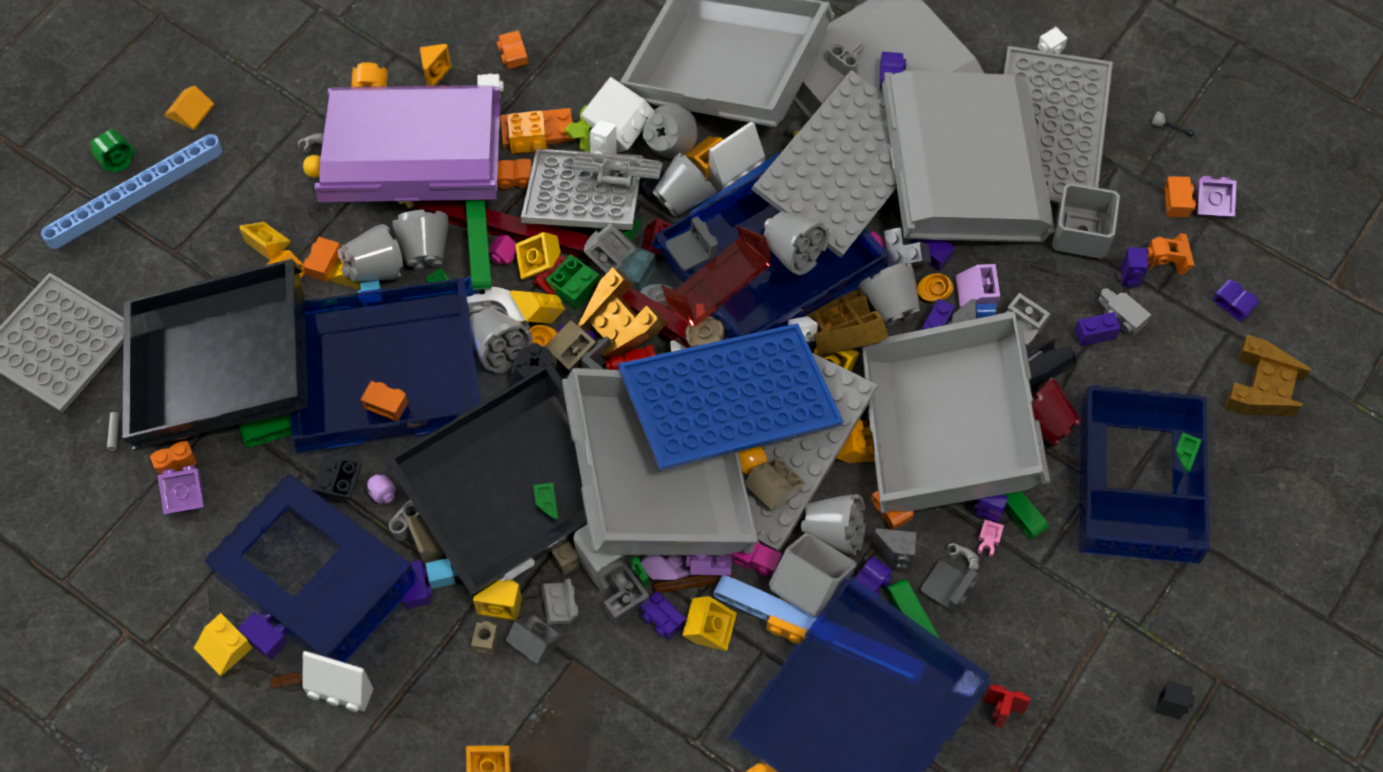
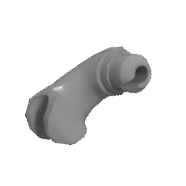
M324 133L300 139L298 148H304L303 151L309 153L311 151L310 146L313 144H323Z
M955 543L948 545V550L955 551L948 554L950 559H955L959 555L964 556L968 561L969 569L978 570L980 558L968 547Z

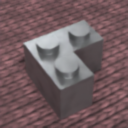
M901 227L884 231L888 268L901 263H905L906 266L911 263L912 267L931 263L928 244L921 242L912 244L911 239H904L903 228Z
M627 564L609 575L610 584L617 594L604 601L605 611L616 626L640 611L641 605L649 600L648 593Z

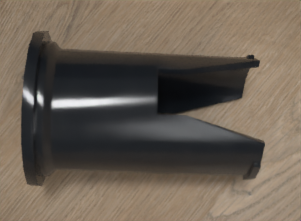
M1053 338L1027 353L1031 379L1029 380L1031 394H1033L1034 389L1046 383L1051 377L1055 378L1076 364V355L1071 346L1055 349L1054 342L1056 339Z

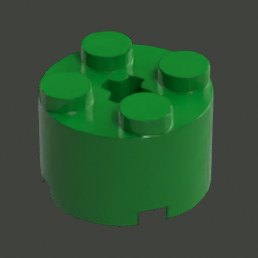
M109 129L90 142L93 158L108 172L113 171L115 173L126 169L131 164L130 159L132 155H135L133 146L121 133L114 129Z

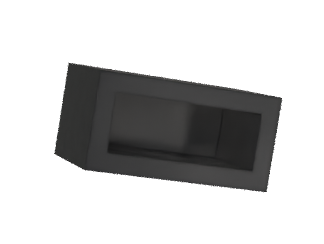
M1168 680L1159 693L1155 713L1180 720L1184 714L1188 713L1189 707H1193L1195 696L1192 695L1193 687Z

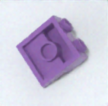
M1211 176L1199 178L1196 181V216L1234 218L1237 181L1231 180L1229 177H1221L1220 180L1213 179Z
M195 466L183 467V471L175 472V469L163 471L162 475H157L165 515L205 507L200 469L195 468Z
M731 554L687 555V567H691L690 575H731Z

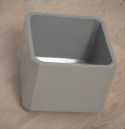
M1072 183L1065 185L1057 207L1052 247L1056 251L1101 259L1106 257L1115 236L1120 195L1112 190Z
M588 524L576 531L574 535L575 550L580 557V563L599 591H604L612 586L609 575L625 564L631 570L632 558L637 556L640 562H642L646 555H609L604 552H592Z
M805 533L786 549L769 582L771 591L812 617H821L839 600L857 564L854 560L812 534Z

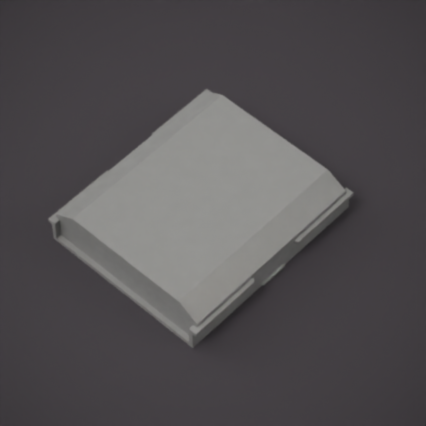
M667 0L620 83L643 98L648 104L658 106L675 104L693 112L776 127L787 113L825 40L829 20H832L835 14L832 12L829 2L817 0Z
M868 0L828 24L825 40L793 101L810 119L846 77L828 62L830 47L836 43L845 46L847 49L856 42L862 43L864 50L857 55L859 58L857 75L882 94L883 89L879 88L882 52L903 53V59L907 60L906 70H903V72L909 70L983 74L984 72L975 56L922 0Z
M909 70L896 74L884 73L885 80L882 83L904 239L1044 242L1050 234L1055 233L1046 177L1043 174L1036 135L1038 132L1028 79L1004 74Z
M1015 311L889 336L880 343L862 346L865 379L878 385L877 391L868 404L870 429L874 439V458L882 514L888 513L890 510L908 512L1028 490L1040 483H1050L1040 423L1035 420L1032 406L1033 400L1029 383L1031 373L1021 321L1017 322Z
M573 368L568 378L562 380L572 440L575 441L582 480L581 491L592 552H604L609 555H726L740 551L753 553V547L757 544L758 540L738 451L660 471L619 370Z

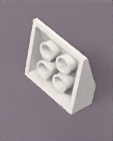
M610 77L580 116L592 128L600 120L615 124L617 153L629 149L644 129L649 115L654 110L643 98Z
M753 122L748 123L709 149V181L719 191H722L765 162V155Z
M304 651L303 689L307 697L314 700H319V698L327 700L326 702L333 706L341 704L353 712H358V710L365 712L374 689L365 670Z

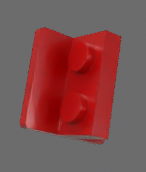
M990 685L983 701L996 705L992 718L996 719L994 726L1002 728L1009 715V711L1024 714L1031 698L1027 697L1023 692L1008 691L1001 685Z

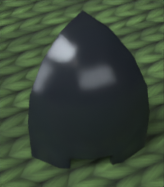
M661 170L659 179L646 178L640 182L639 193L643 192L647 195L646 199L655 197L652 192L664 175V170Z

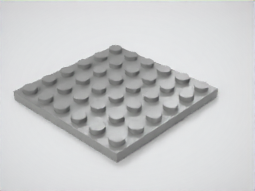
M536 149L522 210L521 223L605 228L612 223L617 229L633 230L641 177L633 178L631 188L627 187V185L598 184V173L572 169L576 153L581 151ZM616 154L643 159V155ZM611 170L610 176L624 178L622 171Z
M49 273L0 326V375L60 413H63L123 345L124 317Z

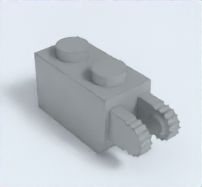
M1106 288L1102 289L1098 298V303L1105 308L1104 313L1115 312L1121 329L1132 337L1150 319L1151 314L1126 293L1116 295L1113 291Z

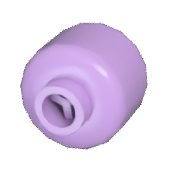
M377 474L368 480L366 490L376 503L382 504L389 503L394 499L396 486L386 475Z

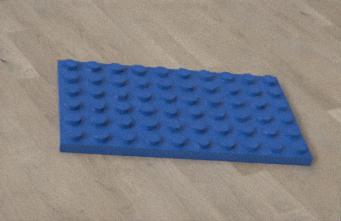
M798 323L620 363L618 366L660 471L841 426L844 422Z

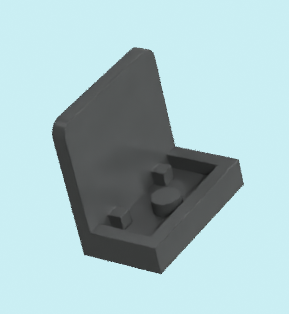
M698 216L691 219V229L666 242V248L683 271L690 270L716 257L718 241L715 236L709 233L706 223L702 222Z
M606 336L604 339H600L590 352L587 351L582 356L581 364L583 369L603 370L601 365L609 358L602 356V353L611 344V338Z
M939 561L920 591L928 598L954 613L958 606L962 607L967 600V596H965L967 592H972L978 582L975 580L977 572L970 569L966 575L946 562Z

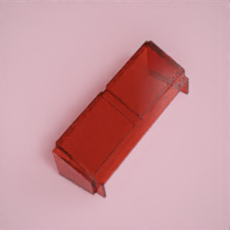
M736 225L739 238L676 290H672L664 285L661 286L668 306L689 325L697 326L729 300L732 297V293L736 294L770 266L772 257L764 235Z

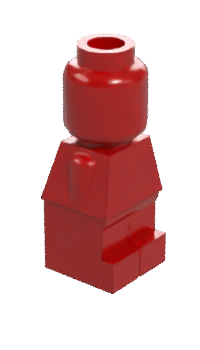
M649 345L646 348H636L626 353L625 357L623 355L610 357L608 361H605L607 370H619L618 366L620 363L655 356L653 345Z

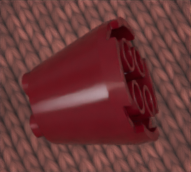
M1052 377L1032 395L1034 417L1040 423L1042 439L1054 447L1062 440L1060 436L1064 439L1072 431L1071 426L1074 428L1081 419L1059 383Z

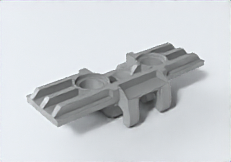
M579 152L576 153L572 169L598 173V184L627 185V187L631 188L634 177L659 179L663 163L657 160L640 159L635 156ZM611 170L622 171L624 178L610 176Z

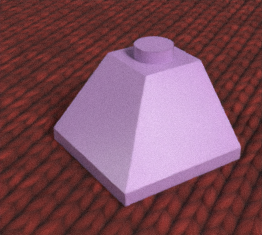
M646 555L641 562L648 577L652 580H677L690 575L691 567H687V555Z

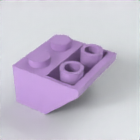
M995 264L975 265L956 275L960 308L971 299H975L976 304L994 303L997 308L1000 291Z

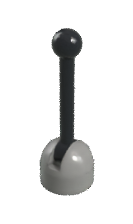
M1159 111L1156 112L1151 123L1158 127L1166 124L1187 133L1190 137L1194 135L1193 130H1187L1166 121V116Z

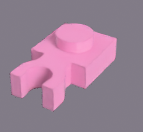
M984 520L979 540L983 541L978 549L979 554L982 553L984 548H987L990 551L989 557H993L994 545L998 546L1004 525Z

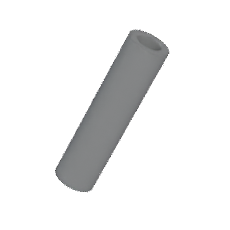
M111 412L109 416L107 450L109 451L117 450L120 414L117 412Z

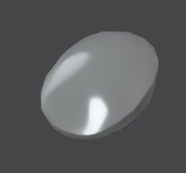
M648 285L641 291L642 294L665 307L672 305L676 300L673 289L666 285Z

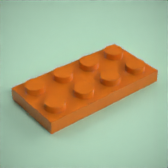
M571 108L542 111L546 144L574 141V138H570L565 132L566 127L572 123ZM509 114L500 115L503 148H511L507 119Z

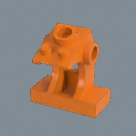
M1180 233L1174 239L1156 237L1151 240L1149 247H1147L1149 270L1157 264L1164 265L1172 261L1175 263L1177 274L1184 275L1195 266L1187 234Z

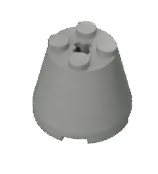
M667 104L660 106L649 115L644 126L643 137L650 149L663 158L673 159L679 153L683 156L692 150L698 138L695 117L689 110L680 105Z
M679 153L674 157L652 193L677 218L712 198L717 193V190L711 182H707L701 171L685 155L682 156Z
M415 210L398 215L397 220H392L393 230L405 263L408 266L414 267L415 271L425 270V267L442 266L449 226L446 213L436 211V214H432L424 210Z
M781 211L772 219H767L764 224L763 244L775 254L788 270L798 275L809 272L817 264L815 260L821 251H825L827 248L829 229L818 220Z
M380 224L374 226L337 250L338 256L343 263L342 273L345 278L349 277L352 281L393 280L401 276L399 269L403 267L400 247L397 240H393L390 236V228L387 225Z
M901 263L881 270V273L874 275L872 280L868 277L859 284L860 290L864 292L868 302L875 311H878L883 317L887 327L897 324L898 320L902 318L904 321L913 318L914 314L920 312L915 274L911 263L907 264V266L905 263Z
M495 307L484 309L470 316L469 336L481 364L490 371L504 373L511 370L519 351L532 344L531 332L522 323L498 311Z
M850 494L806 503V517L801 524L802 532L812 534L841 553L856 555V550H861L866 528V523H863L862 511L865 510V504L862 496Z

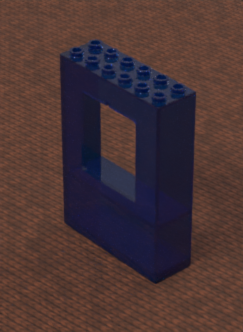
M1100 385L1088 386L1081 403L1079 552L1200 564L1210 549L1207 398L1197 394L1181 395L1177 392L1161 393L1160 391L1149 392L1141 391L1140 389L1127 390L1120 387L1106 388ZM1138 426H1141V430L1172 433L1173 493L1106 487L1107 427L1138 429ZM1182 433L1202 440L1189 473L1184 470L1175 453Z
M290 473L285 478H282L271 492L265 495L262 502L257 507H254L250 514L243 521L239 522L235 529L228 536L224 537L221 544L211 551L204 560L216 579L259 613L264 614L274 625L280 627L307 651L343 663L361 646L418 581L416 573L408 561ZM288 508H292L341 545V548L296 596L290 595L242 557Z

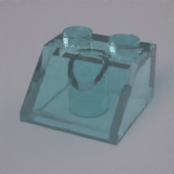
M637 247L636 251L622 261L623 265L618 269L623 271L634 283L632 288L640 292L655 267V254Z

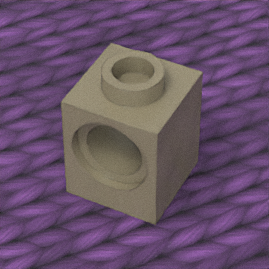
M569 541L552 551L553 560L563 576L581 566L580 557Z
M488 621L476 622L471 644L473 652L494 655L499 633L497 625ZM484 634L490 635L487 640L480 639Z

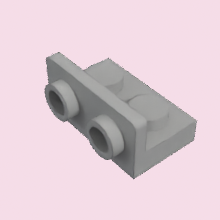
M565 579L563 583L543 584L541 590L548 625L571 624L578 615V606L574 600L575 589L571 584V579Z

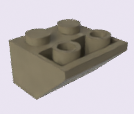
M570 320L545 347L571 373L573 368H578L581 365L582 356L587 351L590 352L595 347L596 342Z
M777 457L753 467L745 485L771 510H774L787 503L805 485V482L783 460Z

